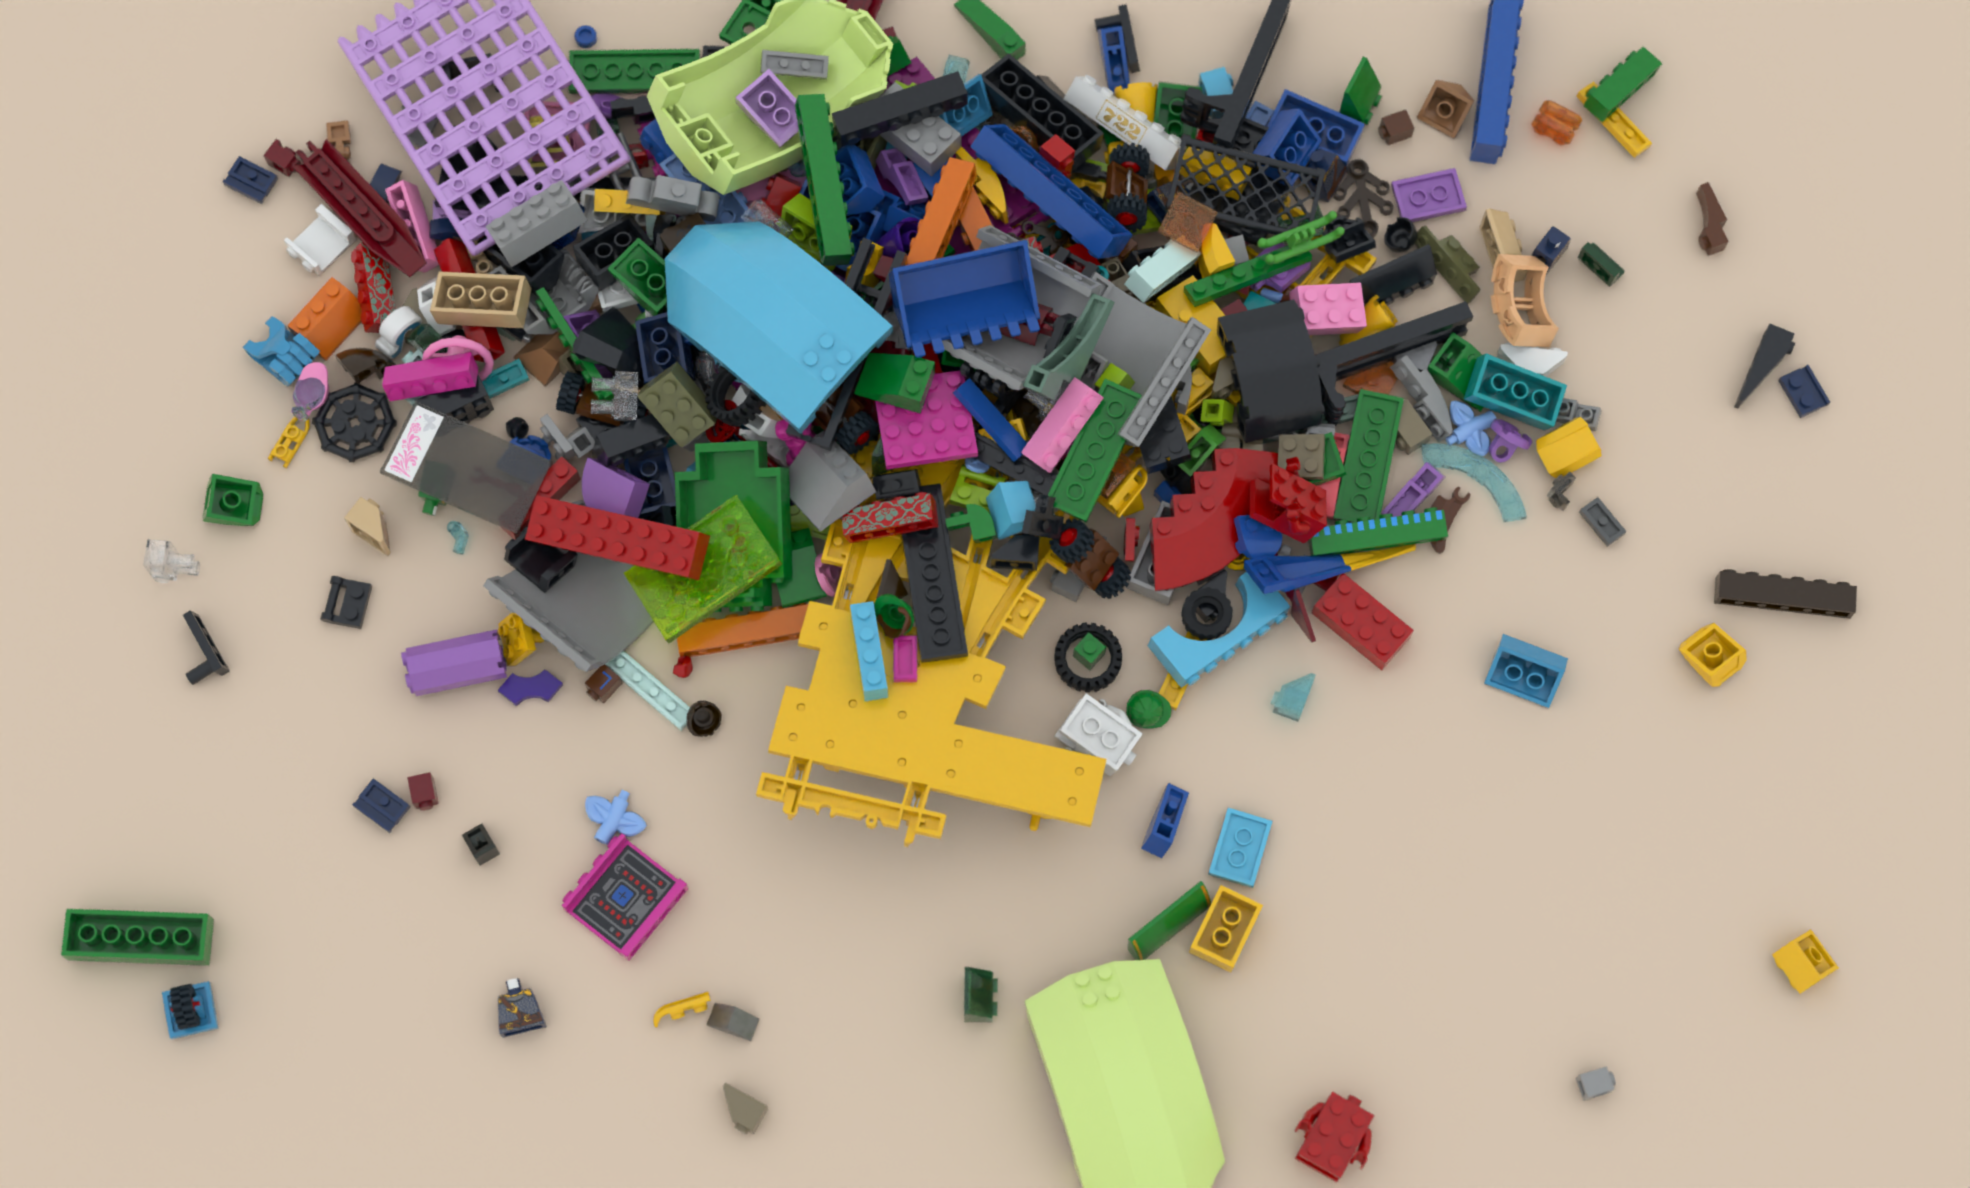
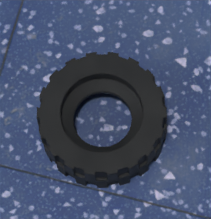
M1198 588L1197 591L1191 592L1190 596H1187L1181 613L1185 629L1193 637H1198L1200 640L1219 638L1221 634L1227 631L1231 624L1233 616L1231 601L1227 599L1226 594L1221 593L1216 588ZM1203 603L1213 604L1218 610L1217 620L1212 624L1199 622L1196 617V609L1199 605Z

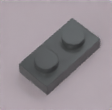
M1599 497L1579 511L1607 547L1626 533V530Z

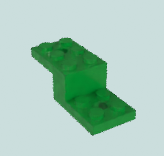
M742 0L720 32L719 39L731 45L747 36L748 34L743 31L744 28L752 26L756 30L763 26L773 6L783 0Z

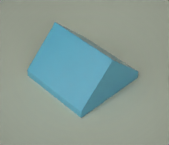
M1028 481L999 482L986 497L999 540L1021 532L1026 510L1035 511L1036 507Z

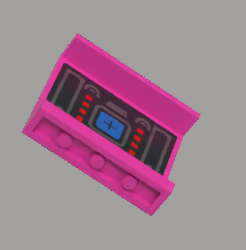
M621 833L619 837L615 836L607 846L609 849L604 855L600 854L592 864L594 867L589 873L585 872L577 882L579 885L574 891L570 890L564 896L562 907L577 921L630 961L689 888L687 883L680 878H675L629 842L626 836Z

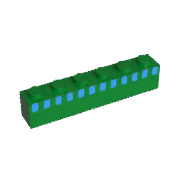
M1437 507L1424 509V513L1415 514V511L1411 510L1402 512V516L1393 517L1392 514H1383L1379 516V519L1370 520V517H1361L1357 519V522L1348 523V520L1334 522L1335 525L1324 527L1308 540L1310 555L1348 554L1445 540L1448 537L1444 510L1438 511Z

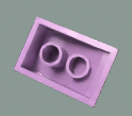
M770 69L736 96V104L779 147H782L799 132L795 112L797 99Z

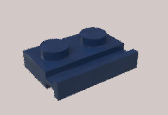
M239 156L228 172L227 178L222 182L225 186L262 204L263 199L269 194L278 177L276 174Z
M1809 365L1786 374L1778 380L1800 418L1824 406H1828L1830 403Z
M374 778L362 791L356 802L352 804L354 808L388 833H391L392 828L398 824L411 807Z

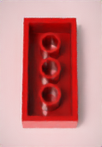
M1344 573L1317 601L1312 610V614L1381 671L1411 638L1414 631Z

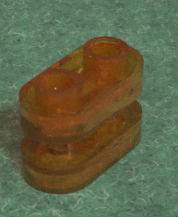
M1545 100L1539 109L1541 114H1537L1532 121L1534 131L1539 135H1546L1552 138L1559 145L1570 144L1575 136L1572 130H1578L1582 123V118L1575 112L1553 101Z

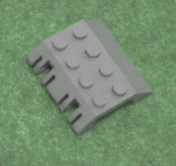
M557 239L551 244L560 250L565 257L557 284L547 293L562 316L586 312L590 309L599 288L589 276L584 275L585 271L566 249H562L563 246ZM501 265L488 273L509 275ZM531 292L523 328L527 334H554L558 330H552L547 321L548 315L545 311L541 312L535 302L538 300L537 296Z

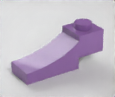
M896 148L882 150L876 159V163L883 178H888L894 184L906 206L925 203L929 197L913 162L906 161L904 154Z
M1426 462L1381 514H1392L1393 517L1402 516L1401 513L1405 511H1415L1446 476L1430 462Z

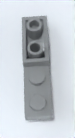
M1405 355L1390 368L1406 387L1409 394L1416 400L1417 403L1413 408L1432 432V436L1440 442L1453 433L1445 400L1428 370L1425 368L1420 372L1410 358Z

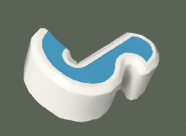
M402 306L394 310L381 323L379 328L381 337L375 341V347L390 359L396 358L402 352L406 332L422 324L421 317L409 306Z

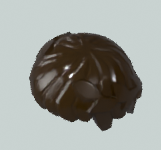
M703 700L693 703L686 716L688 730L697 737L713 735L714 730H717L721 724V711L715 704Z

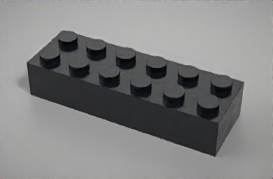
M1009 53L981 74L990 105L1034 143L1041 147V145L1056 134L1075 150L1074 164L1072 165L1071 172L1101 149L1104 133Z

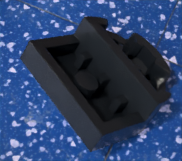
M1338 216L1327 224L1324 231H1322L1324 236L1333 232L1338 227H1343L1345 230L1340 238L1324 245L1325 251L1336 264L1376 248V242L1365 229L1364 221L1356 217V220L1347 219L1346 216Z

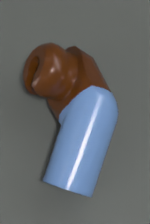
M1263 288L1260 295L1275 303H1281L1290 300L1289 292L1292 289L1286 288L1283 293Z

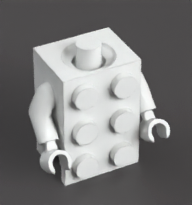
M1087 693L1078 701L1055 734L1057 739L1068 746L1065 748L1066 750H1074L1075 752L1107 759L1104 772L1109 776H1112L1123 762L1128 766L1132 763L1136 754L1131 750L1142 736V733L1132 726L1123 710L1107 705L1104 699H1100L1098 702Z

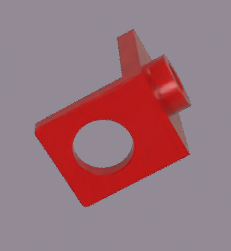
M629 144L631 151L634 149L642 151L632 153L639 169L649 167L647 152L642 144Z

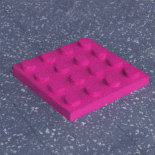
M960 370L934 375L921 414L875 400L886 470L978 457L971 413L953 394L965 382V378L961 375Z

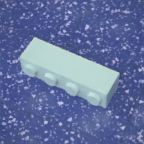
M1183 235L1176 240L1172 238L1164 246V249L1162 247L1157 249L1152 258L1150 256L1146 257L1141 262L1140 267L1135 265L1128 272L1130 277L1124 285L1144 303L1191 268L1202 253Z

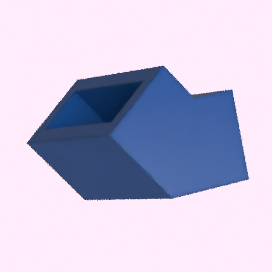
M1166 480L1154 490V496L1160 503L1162 501L1170 503L1172 495L1181 494L1176 487H1171Z

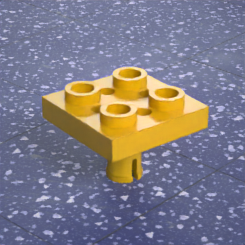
M515 613L509 614L498 624V633L502 639L503 656L506 658L507 666L518 665L536 650L535 643L544 642L540 633L527 626L523 619Z

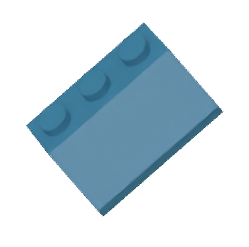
M1503 634L1484 683L1549 708L1565 672L1568 658Z

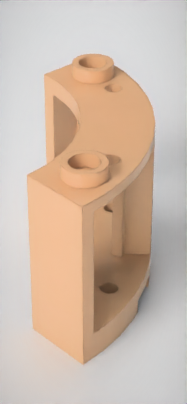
M1498 254L1491 282H1494V295H1491L1493 313L1497 314L1500 325H1498L1499 329L1513 346L1550 347L1559 328L1549 317L1544 302V281L1549 267L1535 256ZM1517 269L1527 270L1525 297H1514L1513 294ZM1517 310L1527 311L1530 324L1524 323Z

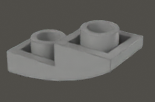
M1190 365L1176 387L1178 392L1174 401L1177 403L1176 412L1185 415L1191 393L1192 372Z
M1563 398L1556 421L1565 424L1573 418L1582 417L1588 423L1590 430L1596 431L1602 411L1600 407L1578 404L1577 400Z

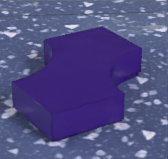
M545 669L540 674L527 678L512 673L498 689V692L515 706L529 698H540L549 702L563 686V683Z

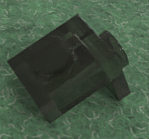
M1571 472L1565 476L1562 474L1553 481L1552 484L1554 486L1547 495L1550 503L1562 511L1570 503L1563 493L1572 486L1576 479Z

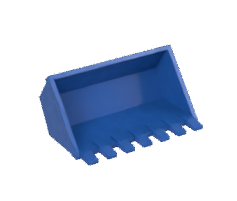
M1027 240L891 268L889 281L893 308L903 332L907 348L912 347L916 358L925 356L924 344L931 343L936 354L944 352L942 340L950 339L954 349L963 348L964 344L961 336L965 335L970 336L973 345L983 343L980 332L984 331L989 332L992 341L1001 340L1002 335L999 328L1002 327L1008 328L1011 337L1021 335L1018 325L1020 323L1026 322L1031 333L1040 331L1037 321L1040 319Z

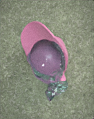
M313 362L306 365L296 383L293 392V400L296 406L292 407L291 413L299 421H307L311 412L320 408L327 400L329 394L328 371L323 363Z

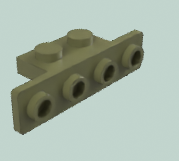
M1422 226L1417 232L1415 245L1418 248L1430 245L1436 269L1464 302L1470 303L1481 291L1470 275L1476 273L1480 267L1453 235L1439 241L1427 226Z

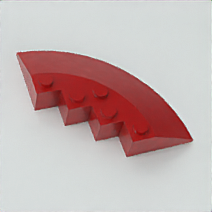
M1242 448L1214 449L1211 457L1212 471L1193 472L1191 478L1192 494L1172 495L1170 501L1171 517L1152 518L1149 525L1155 591L1176 589L1204 580V578L1224 569L1240 555L1234 544L1239 541L1234 518L1250 515V481L1256 477L1270 484V465L1273 463L1278 466V453Z

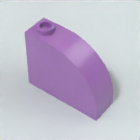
M587 458L582 476V494L586 507L638 518L650 484L617 466H613V464L605 466L597 458Z

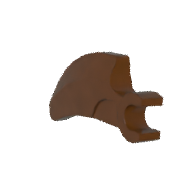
M1459 486L1453 491L1450 500L1438 495L1431 505V508L1437 507L1438 511L1444 510L1447 531H1449L1459 509L1469 500L1471 495L1468 492L1464 498L1459 497ZM1446 539L1431 542L1432 547L1437 553H1443L1445 550Z

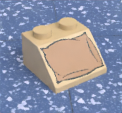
M360 497L344 519L354 534L389 556L391 551L387 523L383 517L384 513L379 509L380 506L370 498L365 500Z

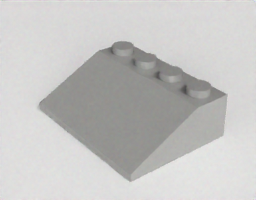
M823 430L821 433L815 435L813 438H823L825 431ZM836 441L831 451L806 442L789 467L790 499L819 531H822L876 493L866 472Z

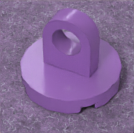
M1494 419L1490 425L1491 429L1497 433L1489 447V453L1496 462L1501 463L1509 460L1517 447L1527 450L1533 443L1526 433H1523L1521 436L1518 433L1519 429L1507 421ZM1506 446V451L1503 454L1496 455L1498 447Z

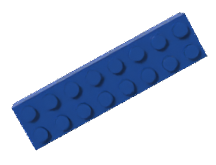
M1490 0L1469 161L1496 164L1498 157H1502L1503 149L1506 147L1507 135H1505L1510 119V115L1507 114L1512 102L1510 91L1514 84L1515 76L1512 74L1517 61L1515 50H1517L1519 44L1517 33L1521 26L1522 17L1519 16L1524 0Z
M984 125L970 146L976 151L975 154L978 158L992 165L991 168L994 172L1006 177L1009 185L1021 190L1024 193L1025 199L1037 204L1040 207L1039 210L1044 215L1052 217L1060 229L1067 230L1076 243L1083 244L1092 257L1101 259L1119 256L1133 236L1131 232L1007 125Z

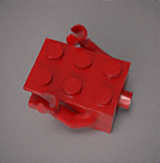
M1298 457L1286 459V470L1273 463L1270 465V484L1256 477L1250 481V518L1304 544L1327 526L1326 490L1299 477L1300 461Z
M1332 1091L1325 1103L1318 1102L1307 1110L1302 1120L1296 1126L1294 1131L1297 1132L1298 1129H1302L1305 1132L1304 1138L1306 1139L1295 1160L1336 1183L1339 1178L1341 1179L1349 1162L1350 1164H1353L1354 1161L1360 1162V1169L1362 1170L1368 1160L1367 1156L1371 1149L1372 1132L1368 1127L1375 1115L1359 1107L1362 1101L1349 1095L1345 1099Z

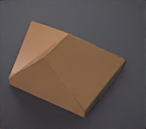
M1436 80L1416 118L1455 138L1475 100L1461 84Z
M558 332L554 334H536L514 356V359H520L523 367L545 387L560 373L559 357L569 349V347L564 348L561 344Z

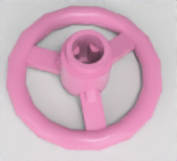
M460 335L441 339L430 344L422 356V360L467 352H472L473 356L480 354L485 361L484 368L478 373L481 381L485 380L492 373L494 360L489 350L480 343ZM448 347L446 353H435L440 349Z

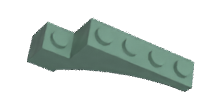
M1092 293L1085 309L1069 334L1046 358L1038 364L1031 366L1023 386L1039 395L1055 400L1063 381L1070 384L1074 377L1080 380L1115 302Z

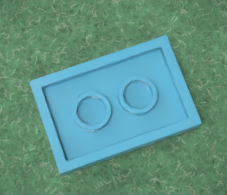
M1228 808L1208 875L1253 888L1272 821Z

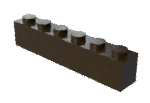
M1732 569L1720 571L1715 578L1714 604L1848 619L1856 613L1857 586H1851L1847 582L1833 584L1827 583L1823 579L1806 581L1802 577L1788 579L1782 578L1781 575L1770 574L1768 576H1761L1757 572H1746L1743 574L1736 573Z

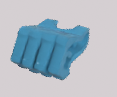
M271 316L265 322L270 328L269 338L266 341L256 343L249 340L243 346V349L254 361L288 387L295 379L300 377L303 368L312 363L320 351L303 335L299 333L295 336L287 330V327L281 321Z

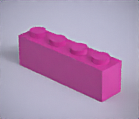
M472 352L385 367L382 386L389 401L476 387L478 366Z

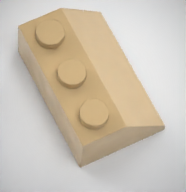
M1486 209L1479 228L1492 267L1494 268L1498 254L1522 255V244L1520 239H1516L1514 233L1516 231L1513 219L1509 218L1508 212ZM1517 269L1514 282L1524 280L1527 270Z

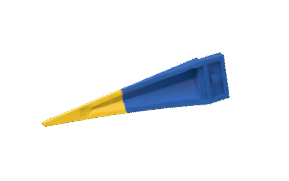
M1416 545L1323 556L1264 555L1244 561V569L1263 594L1279 590L1287 592L1416 550Z

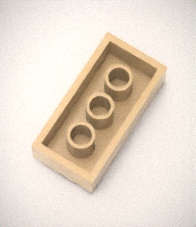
M438 272L430 312L437 324L524 328L532 289L526 277L521 275Z

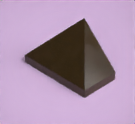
M886 559L877 598L883 594H890L902 599L909 594L892 560Z

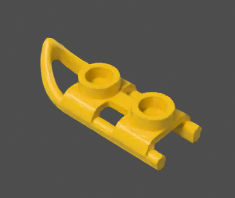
M301 411L292 418L267 458L268 460L272 461L274 457L285 461L284 468L288 467L309 431V417H305L304 431L294 426L296 421L303 416ZM292 441L296 442L293 450L289 449Z
M1140 464L1123 478L1118 489L1108 497L1106 504L1117 512V518L1122 516L1147 483V472ZM1139 471L1142 475L1140 485L1134 479ZM1128 493L1130 498L1125 501L1123 498Z
M707 991L663 1005L654 1015V1027L657 1028L660 1019L669 1013L671 1019L674 1020L684 1017V1011L694 1009L695 1013L708 1009L706 1002L711 1001L709 992Z

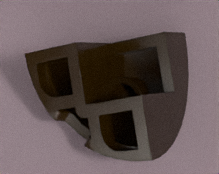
M369 348L347 349L335 355L346 372L348 371L357 384L373 373L381 379L384 377L385 367L396 365L393 360L383 353Z

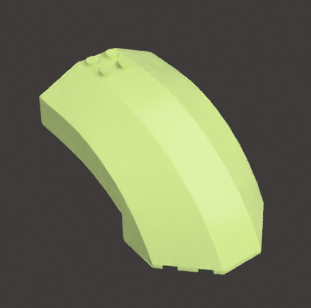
M783 0L773 6L763 26L742 39L711 55L656 75L647 98L666 143L689 173L725 195L768 178L803 159L799 132L782 147H779L736 104V96L762 75L760 73L762 50L829 56L827 79L784 75L775 76L796 99L798 95L825 94V100L830 104L829 122H832V113L879 98L887 87L886 80L889 73L890 54L893 43L867 11L861 9L854 11L846 8V4L835 0ZM835 129L832 138L837 135Z
M1160 959L1109 962L1068 975L1025 1000L1027 1018L1057 1102L1071 1146L1074 1166L1082 1188H1211L1219 1170L1225 1164V1159L1199 1066Z

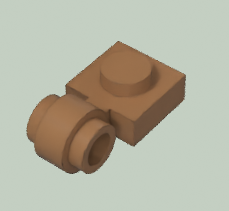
M348 120L326 123L328 141L335 146L337 151L346 160H350L349 146L345 147V144H351Z

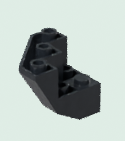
M612 307L580 331L578 338L574 341L572 352L582 361L605 366L621 383L642 388L645 383L636 329L617 308Z

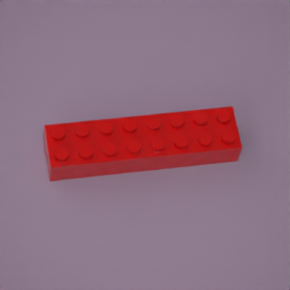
M538 495L535 497L525 540L698 581L710 539L709 535L701 532Z

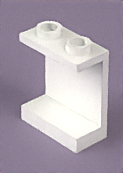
M322 204L315 209L318 218L293 242L287 237L284 239L287 253L294 259L298 257L303 261L301 264L310 273L314 271L319 276L357 240L354 232Z

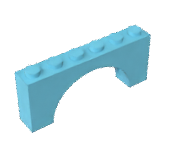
M1245 572L1239 576L1235 584L1242 597L1243 615L1241 622L1230 633L1214 640L1197 641L1185 638L1176 633L1170 626H1167L1151 637L1147 646L1181 688L1186 684L1191 686L1200 679L1199 675L1203 672L1210 673L1218 666L1217 663L1222 659L1227 661L1236 653V649L1239 647L1242 649L1246 648L1253 642V637L1256 635L1263 636L1270 630L1269 626L1275 622L1280 624L1288 617L1287 612L1291 606L1279 591L1263 594L1250 575Z

